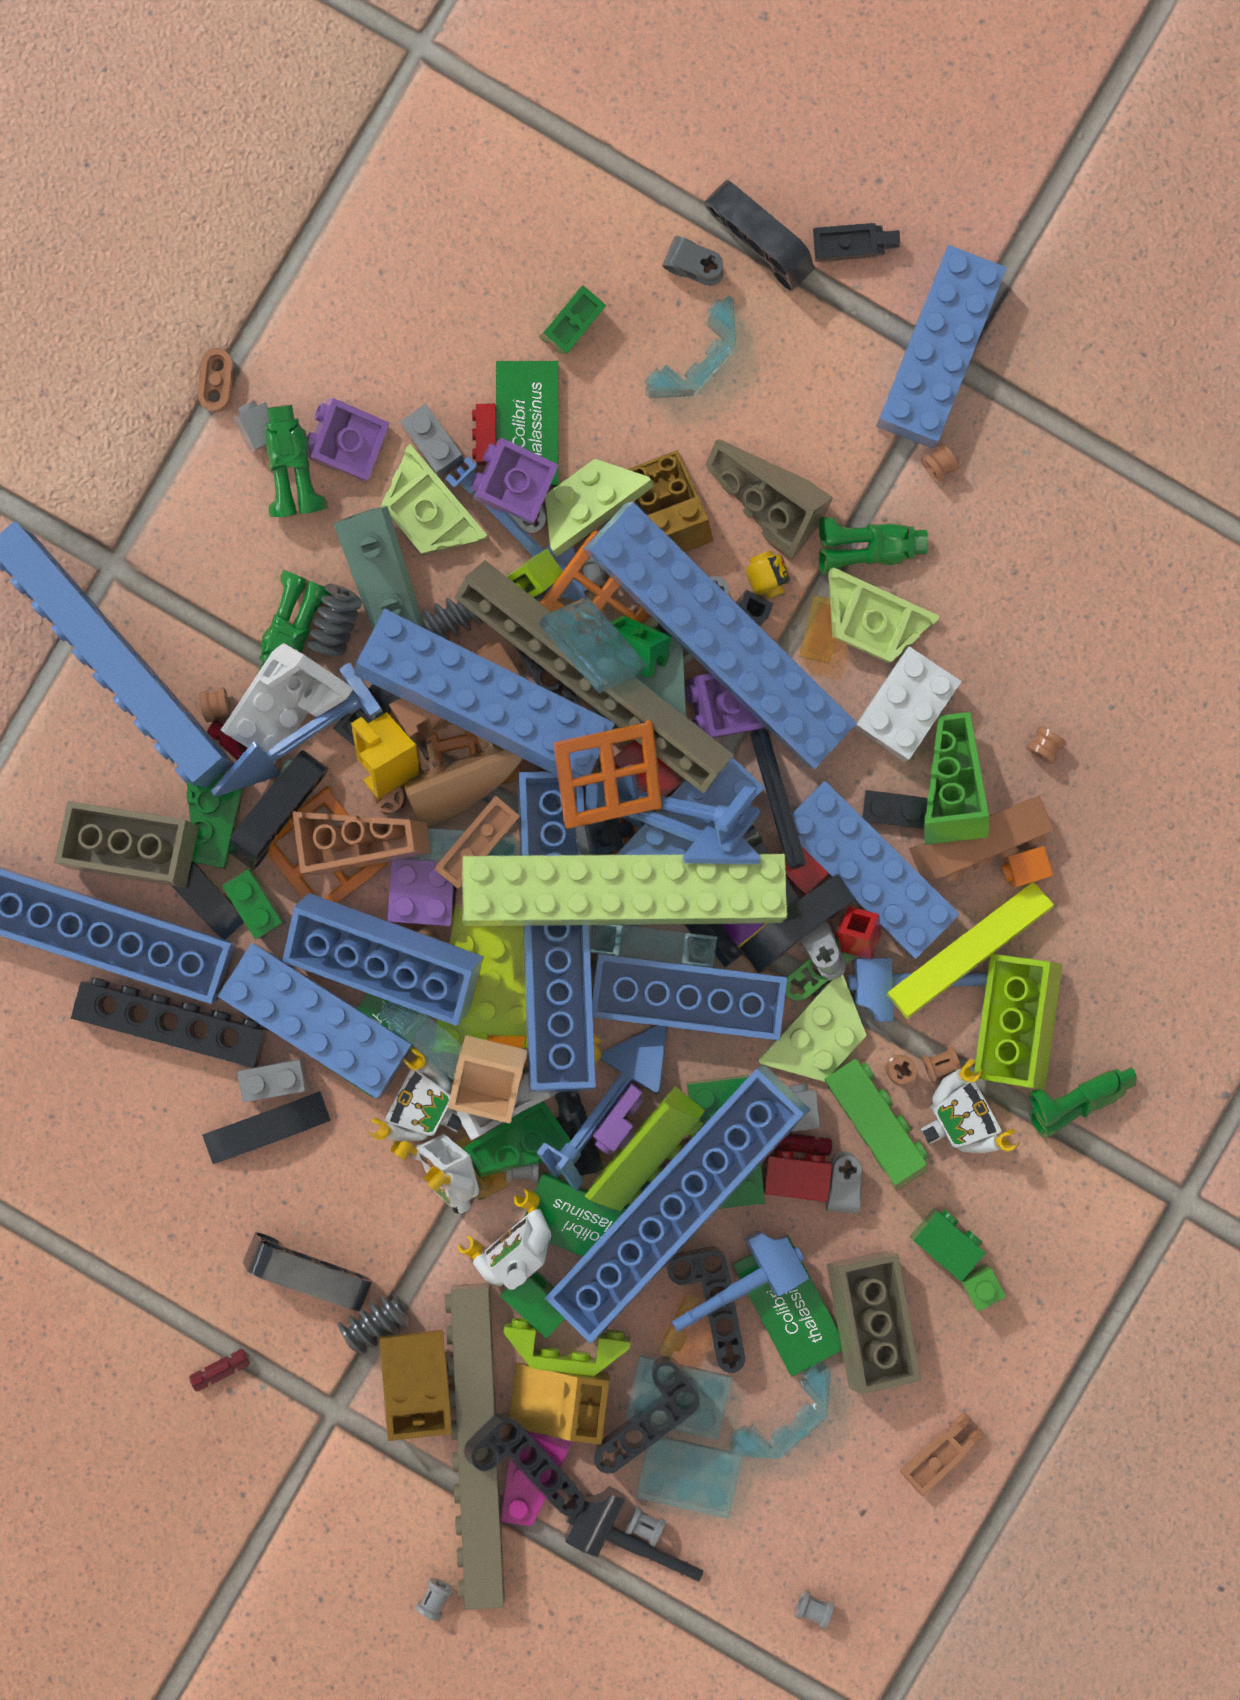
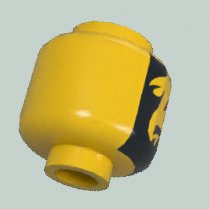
M767 551L749 559L750 564L746 567L745 574L754 594L766 595L767 600L785 593L783 587L789 584L791 577L781 555Z

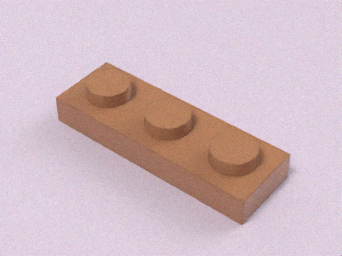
M495 796L434 869L457 889H460L462 886L463 856H487L520 818V815Z

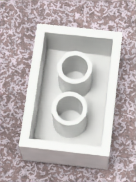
M909 646L903 652L853 728L903 762H906L911 758L961 681Z

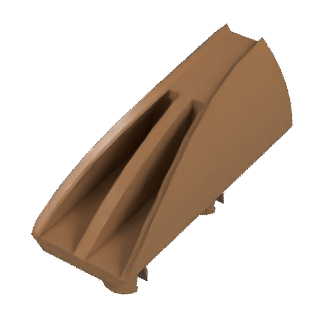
M477 736L482 748L480 752L441 766L431 740L426 741L429 757H426L420 746L416 745L417 757L423 773L404 783L417 820L427 822V829L460 814L496 789L516 769L523 758Z

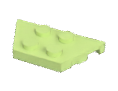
M409 444L405 449V455L394 474L391 487L386 493L381 507L388 506L391 519L422 555L487 539L488 535L414 447Z
M594 459L548 492L545 496L550 548L554 555L558 557L612 518L625 503L634 502L652 489L654 485L648 476Z
M831 568L828 572L832 638L887 663L892 662L898 657L905 647L920 637L919 635L931 624L936 623L940 617L836 568Z
M844 975L838 979L830 980L783 1031L780 1035V1041L775 1040L758 1059L761 1064L825 1082L824 1079L831 1075L867 1036Z

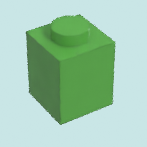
M987 1264L970 1271L961 1282L972 1306L977 1311L1006 1298L993 1270Z

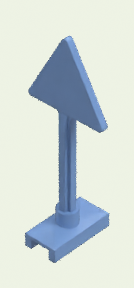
M468 456L463 461L470 468L465 471L460 466L456 470L461 475L458 480L452 474H449L445 479L453 487L461 484L469 494H475V491L471 490L470 487L476 476L474 470L477 464ZM486 506L533 557L548 549L562 571H564L575 556L574 547L572 546L556 557L550 545L543 549L527 531L519 526L509 513L505 511L499 512ZM576 579L572 580L560 596L580 603L586 602L583 585ZM552 585L549 588H547L544 592L547 593L549 589L552 587Z
M350 662L339 669L345 683L354 688L346 700L275 744L267 752H264L257 741L253 742L211 790L214 797L277 777L280 772L273 761L285 756L348 713L351 715L362 708L372 721L383 715L382 709L361 678L354 675L355 669Z
M601 764L599 765V772H598V773L602 772V770H601ZM603 781L586 785L585 811L606 806ZM619 796V803L626 802L622 799V796ZM650 810L627 815L694 842L683 855L684 863H760V855L743 837L731 852L720 850L713 820L709 822L704 830H699Z
M635 774L616 778L618 795L622 796L624 801L648 797L647 792L639 791ZM586 785L583 786L584 792H586ZM748 786L743 787L729 807L722 805L714 807L661 796V810L713 820L719 849L729 852L733 850L760 815V809L751 807L750 804L757 794L756 788ZM623 816L624 819L640 829L645 824L631 817Z
M654 1026L602 1052L600 1060L621 1072V1074L569 1144L566 1143L559 1152L544 1142L538 1150L537 1154L554 1177L558 1178L562 1173L571 1188L576 1191L584 1180L574 1164L582 1155L580 1152L631 1082L635 1081L657 1095L660 1094L668 1027Z

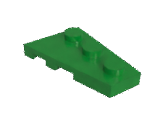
M542 1101L514 1116L511 1119V1123L505 1122L463 1147V1150L470 1155L473 1168L478 1175L483 1177L541 1163L543 1161L537 1152L544 1142L560 1152L566 1143H570L571 1139L545 1102Z

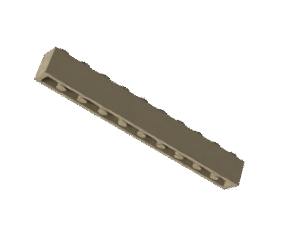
M486 560L465 577L454 597L456 600L610 721L614 722L619 728L645 723L647 720L653 722L657 757L702 793L707 791L734 757L733 753ZM641 738L635 739L642 745Z
M490 1283L452 1285L450 1294H445L446 1313H451L452 1325H447L446 1332L447 1345H453V1357H448L449 1376H454L455 1389H450L449 1398L450 1408H456V1420L451 1421L452 1440H457L458 1452H453L452 1463L453 1472H459V1484H454L455 1504L460 1503L461 1516H456L455 1518L456 1536L462 1535V1548H457V1566L463 1567L464 1579L458 1581L459 1599H465V1610L503 1608L505 1591L499 1463L489 1471H480L470 1464L464 1456V1448L468 1440L491 1417L496 1415ZM486 1446L478 1449L475 1456L476 1461L486 1457L488 1452Z

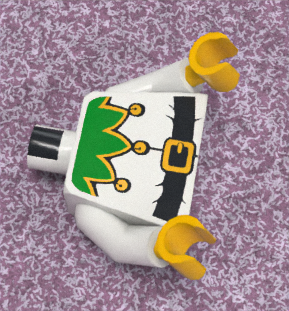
M415 1047L410 1049L417 1055L413 1061H407L403 1058V1062L411 1070L385 1120L382 1121L378 1118L371 1120L373 1123L380 1125L376 1133L368 1132V1135L377 1140L386 1138L399 1142L424 1141L429 1136L435 1135L440 1124L456 1133L462 1124L456 1113L457 1111L448 1109L453 1085L444 1069L429 1058L424 1057Z
M969 1059L962 1069L956 1070L941 1080L932 1097L933 1104L929 1107L935 1121L920 1128L929 1145L945 1137L952 1148H958L961 1152L983 1154L1001 1149L1011 1151L1018 1147L1020 1142L1012 1144L1008 1141L1007 1136L1013 1135L1016 1131L1009 1129L998 1135L1002 1130L975 1082L981 1076L983 1070H980L978 1073L971 1072L969 1067L974 1064L975 1060Z
M444 1133L422 1145L416 1144L414 1146L407 1141L394 1142L390 1151L404 1161L409 1153H412L413 1159L421 1161L426 1171V1175L422 1179L429 1183L428 1186L452 1207L454 1213H464L471 1208L470 1199L477 1196L480 1191L470 1155Z
M524 1189L526 1198L515 1195L514 1203L516 1206L527 1210L529 1214L485 1250V1254H481L483 1250L482 1244L471 1236H467L471 1242L468 1249L458 1244V1251L468 1258L474 1259L473 1265L488 1283L497 1286L505 1285L510 1290H514L517 1286L523 1284L529 1276L544 1264L548 1243L551 1239V1231L542 1211L537 1209L540 1201L539 1196L527 1189Z

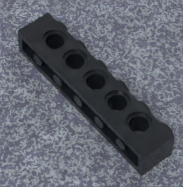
M91 977L90 982H80L70 1019L252 1068L259 1065L268 1030L260 1028L261 1024L255 1020L243 1018L241 1023L230 1020L231 1014L218 1010H213L212 1014L200 1012L201 1006L193 1003L182 1002L181 1006L170 1004L169 997L152 993L151 998L139 995L140 989L122 985L121 990L109 987L110 981ZM108 996L113 997L117 1003V1008L112 1014L108 1013L103 1006L104 1000ZM138 1004L143 1005L147 1010V1017L143 1022L138 1021L134 1017V1008ZM168 1012L175 1014L178 1019V1024L174 1030H170L164 1025V1017ZM199 1020L205 1022L208 1026V1034L204 1038H200L194 1033V1025ZM228 1029H233L238 1033L239 1040L235 1046H229L224 1040V1034Z

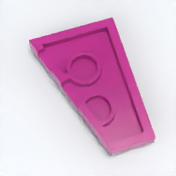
M527 1431L560 1468L573 1441ZM530 1446L521 1450V1461L526 1460L530 1456ZM509 1459L501 1522L532 1526L545 1498ZM547 1469L541 1474V1483H545L550 1479L551 1469Z

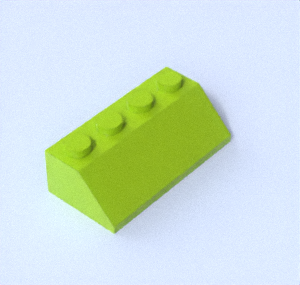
M998 954L990 956L974 1073L983 1070L978 1079L1046 1089L1063 964Z
M675 1086L636 1131L628 1144L618 1152L596 1178L585 1197L590 1201L621 1211L627 1203L631 1205L643 1192L640 1189L646 1181L651 1183L663 1171V1168L660 1166L666 1158L672 1161L683 1148L680 1141L686 1134L692 1138L703 1125V1122L699 1119L705 1110Z

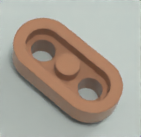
M211 349L204 354L201 360L198 400L204 409L213 413L225 410L231 400L234 362L231 356L223 349ZM217 362L224 363L221 371H214V365ZM213 393H220V399L217 402L210 401V396Z

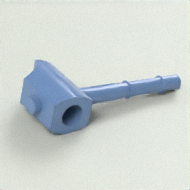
M892 958L853 959V975L848 976L849 990H854V1004L866 1008L871 1014L873 1021H894L893 1002L887 996V992L912 973L892 974ZM967 973L952 986H985L988 973Z
M753 1232L744 1238V1241L759 1269L671 1321L675 1330L680 1332L692 1324L695 1325V1322L722 1306L725 1307L726 1304L743 1297L765 1283H768L773 1294L776 1296H780L809 1279L801 1264L805 1259L798 1247L792 1248L787 1237L769 1238L763 1232Z

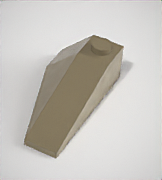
M720 439L715 441L705 465L727 493L734 494L745 507L742 511L748 518L753 517L763 529L761 534L764 538L790 558H794L818 528L820 518L825 516L833 500L832 496L809 480Z

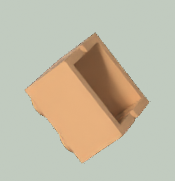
M466 1035L458 1058L448 1109L511 1123L528 1050Z

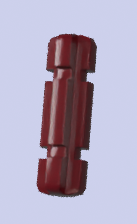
M216 720L209 726L207 733L214 740H219V744L238 760L248 748L222 732L221 729L224 725Z
M790 1133L775 1149L784 1150V1148H788V1151L810 1154L817 1152L818 1155L828 1156L832 1151V1140L824 1137L815 1139L814 1136Z
M239 1349L231 1354V1358L226 1356L206 1366L204 1372L199 1370L191 1374L189 1377L191 1386L196 1392L207 1388L208 1383L211 1382L213 1385L234 1374L235 1369L240 1371L248 1367L250 1360L244 1349Z

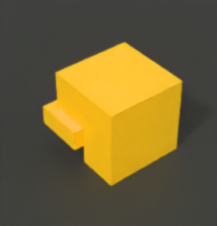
M387 712L369 723L362 717L351 723L357 761L370 774V776L363 779L364 784L377 799H380L420 774L416 744Z

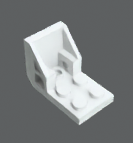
M283 643L272 651L221 731L247 748L257 741L264 752H267L275 744L297 731L308 712L315 717L322 715L346 700L354 688L302 653Z

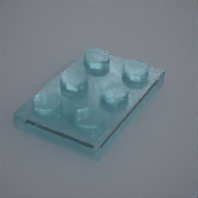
M588 596L544 615L539 623L598 693L642 673L648 665Z
M639 1355L626 1412V1419L628 1420L662 1395L652 1380V1366L657 1358ZM680 1364L699 1392L700 1404L694 1414L672 1430L718 1440L732 1376ZM662 1366L657 1372V1375L663 1380H669L675 1374L674 1369L670 1366ZM685 1391L679 1393L676 1400L681 1405H689L693 1401L694 1396L690 1392ZM656 1411L651 1415V1420L655 1424H663L668 1420V1414L664 1411Z
M663 1436L646 1449L636 1498L729 1519L743 1456L740 1453Z

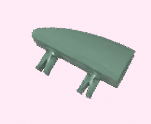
M388 506L373 508L333 523L372 630H374L384 609L424 628L423 619Z

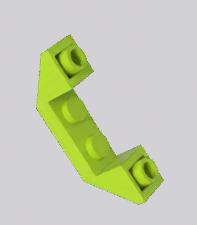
M512 1318V1322H506L504 1326L505 1336L531 1369L596 1376L630 1349V1337L624 1336V1331L608 1329L606 1334L602 1333L598 1339L596 1358H591L590 1353L584 1351H572L571 1355L559 1354V1349L552 1347H541L540 1351H534L536 1329L523 1318Z

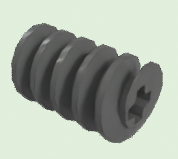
M327 584L325 590L331 593L332 596L323 595L321 600L328 607L320 606L317 610L325 618L319 617L314 619V624L321 629L311 630V636L317 640H308L307 645L318 653L337 656L344 654L347 650L346 643L351 638L350 632L355 626L353 621L358 617L357 609H360L362 600L357 594L345 587Z
M448 597L445 598V609L438 603L434 604L435 614L433 615L426 608L423 609V622L427 630L449 640V631L456 637L460 636L461 625L467 631H471V620H474L479 626L483 625L482 619L458 600L457 603H454Z
M392 1291L393 1300L391 1301L384 1295L381 1296L382 1307H378L374 1302H371L372 1313L368 1314L361 1308L359 1310L361 1320H356L352 1315L348 1316L350 1323L348 1328L343 1323H338L340 1333L351 1350L363 1355L367 1352L366 1344L371 1348L378 1345L377 1337L388 1336V1331L394 1335L399 1332L398 1323L404 1328L410 1325L406 1308L394 1291Z

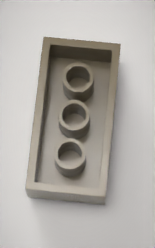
M67 801L54 863L73 870L186 888L199 826L185 819Z
M882 1251L828 1263L827 1269L849 1389L865 1394L921 1381L899 1255Z

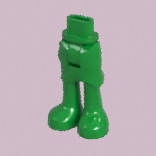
M292 404L267 408L269 422L266 423V448L269 458V470L273 471L275 483V500L268 506L269 517H287L297 514L287 467L294 468L300 514L327 509L325 497L316 494L314 491L307 456L308 438L306 431L299 424V418L294 417Z
M823 516L819 520V537L822 545L825 546V548H820L818 557L821 575H828L831 568L840 569L843 566L859 563H881L889 566L900 564L904 560L914 559L915 555L927 554L928 552L927 530H915L913 526L893 523L867 524V527L847 528L841 527L833 517ZM868 542L867 547L863 549L830 548V546Z
M284 569L282 570L280 582L283 585V593L277 613L273 615L270 627L262 636L260 644L261 655L259 657L262 660L260 669L272 651L283 643L300 653L302 652L306 639L311 632L309 629L311 621L317 609L323 603L321 600L322 596H332L331 593L325 590L324 586ZM307 586L302 605L293 625L289 621L300 594Z
M1132 1067L1121 1072L1118 1069L1107 1071L1082 1084H1078L1076 1089L1058 1098H1051L1043 1089L1031 1091L1029 1096L1033 1108L1029 1109V1116L1035 1130L1041 1137L1047 1138L1056 1134L1080 1115L1086 1118L1091 1112L1116 1102L1126 1094L1127 1089L1136 1086V1073Z

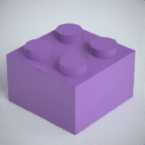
M408 859L392 861L388 922L452 926L456 887L434 869L439 862Z

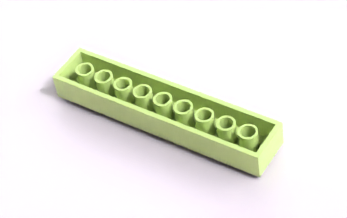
M759 854L761 857L759 864L684 863L683 855L463 856V926L782 923L787 918L785 854Z

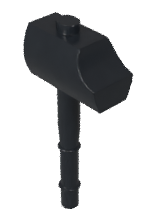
M610 1486L599 1494L584 1495L582 1510L575 1516H568L566 1519V1523L570 1525L564 1535L565 1543L584 1553L598 1557L605 1541L633 1554L657 1562L680 1573L681 1576L685 1575L699 1582L703 1575L702 1569L689 1564L688 1561L685 1562L631 1534L629 1535L613 1527L625 1497L623 1493Z

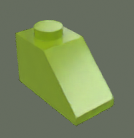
M545 549L510 572L506 577L534 598L554 584L563 571L549 550Z

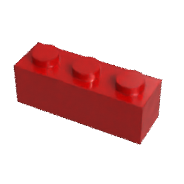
M476 404V409H472V421H476V429H472V440L476 441V448H472V458L476 460L477 466L487 465V462L483 461L484 454L490 443L496 445V404Z

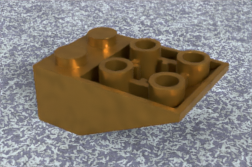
M678 450L627 469L648 476L651 479L654 487L636 499L634 503L683 552L714 541L709 519Z
M443 1330L380 1336L388 1441L452 1434Z
M516 1362L509 1416L520 1423L526 1431L568 1441L602 1445L610 1374L598 1373L596 1376L537 1370L531 1369L528 1364Z

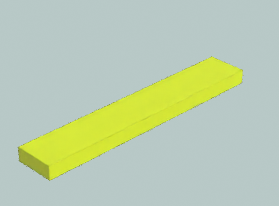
M1032 882L888 991L887 996L906 1019L910 1018L1049 912L1054 904Z

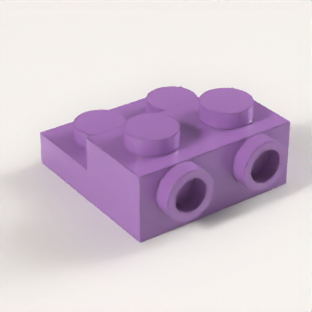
M335 398L327 399L326 404L321 402L314 416V420L319 421L315 433L310 431L307 435L309 442L307 450L308 459L330 469H337L360 480L368 481L390 423Z
M500 438L496 445L490 443L484 454L483 461L487 462V466L483 474L477 472L470 489L475 491L472 499L499 512L505 511L533 524L559 465Z
M711 674L698 675L688 680L689 685L685 688V696L688 703L694 706L695 716L692 717V722L713 739L766 728Z
M631 1082L593 1135L596 1138L595 1145L608 1155H611L618 1146L623 1149L634 1135V1131L631 1129L633 1121L625 1116L627 1113L632 1116L643 1102V1098L640 1096L642 1088L634 1082Z

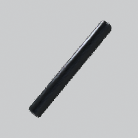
M764 728L752 730L750 733L751 741L783 853L785 854V860L789 868L796 870L803 867L806 860L769 732Z

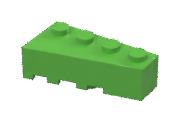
M970 712L941 715L938 717L934 759L924 822L925 845L989 837V813Z
M855 1058L824 1080L847 1117L854 1123V1127L862 1140L872 1150L871 1152L881 1169L892 1180L890 1183L897 1192L928 1171L925 1160L929 1156L919 1141L913 1144L907 1135L911 1129L902 1115L895 1117L889 1108L893 1105V1102L883 1088L879 1091L872 1083V1080L876 1077L865 1062L860 1065Z

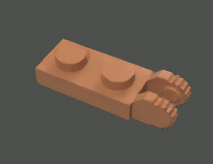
M966 1413L960 1415L952 1422L948 1429L945 1428L900 1470V1473L921 1496H924L968 1455V1451L983 1437L984 1432L980 1428H976L964 1438L961 1444L954 1438L971 1420Z

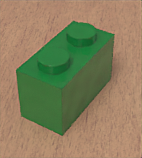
M248 869L222 885L254 939H262L287 923L255 870Z
M933 1208L909 1237L962 1282L986 1254L979 1247L983 1242L970 1230L964 1234L955 1227L959 1221L944 1209L940 1214Z

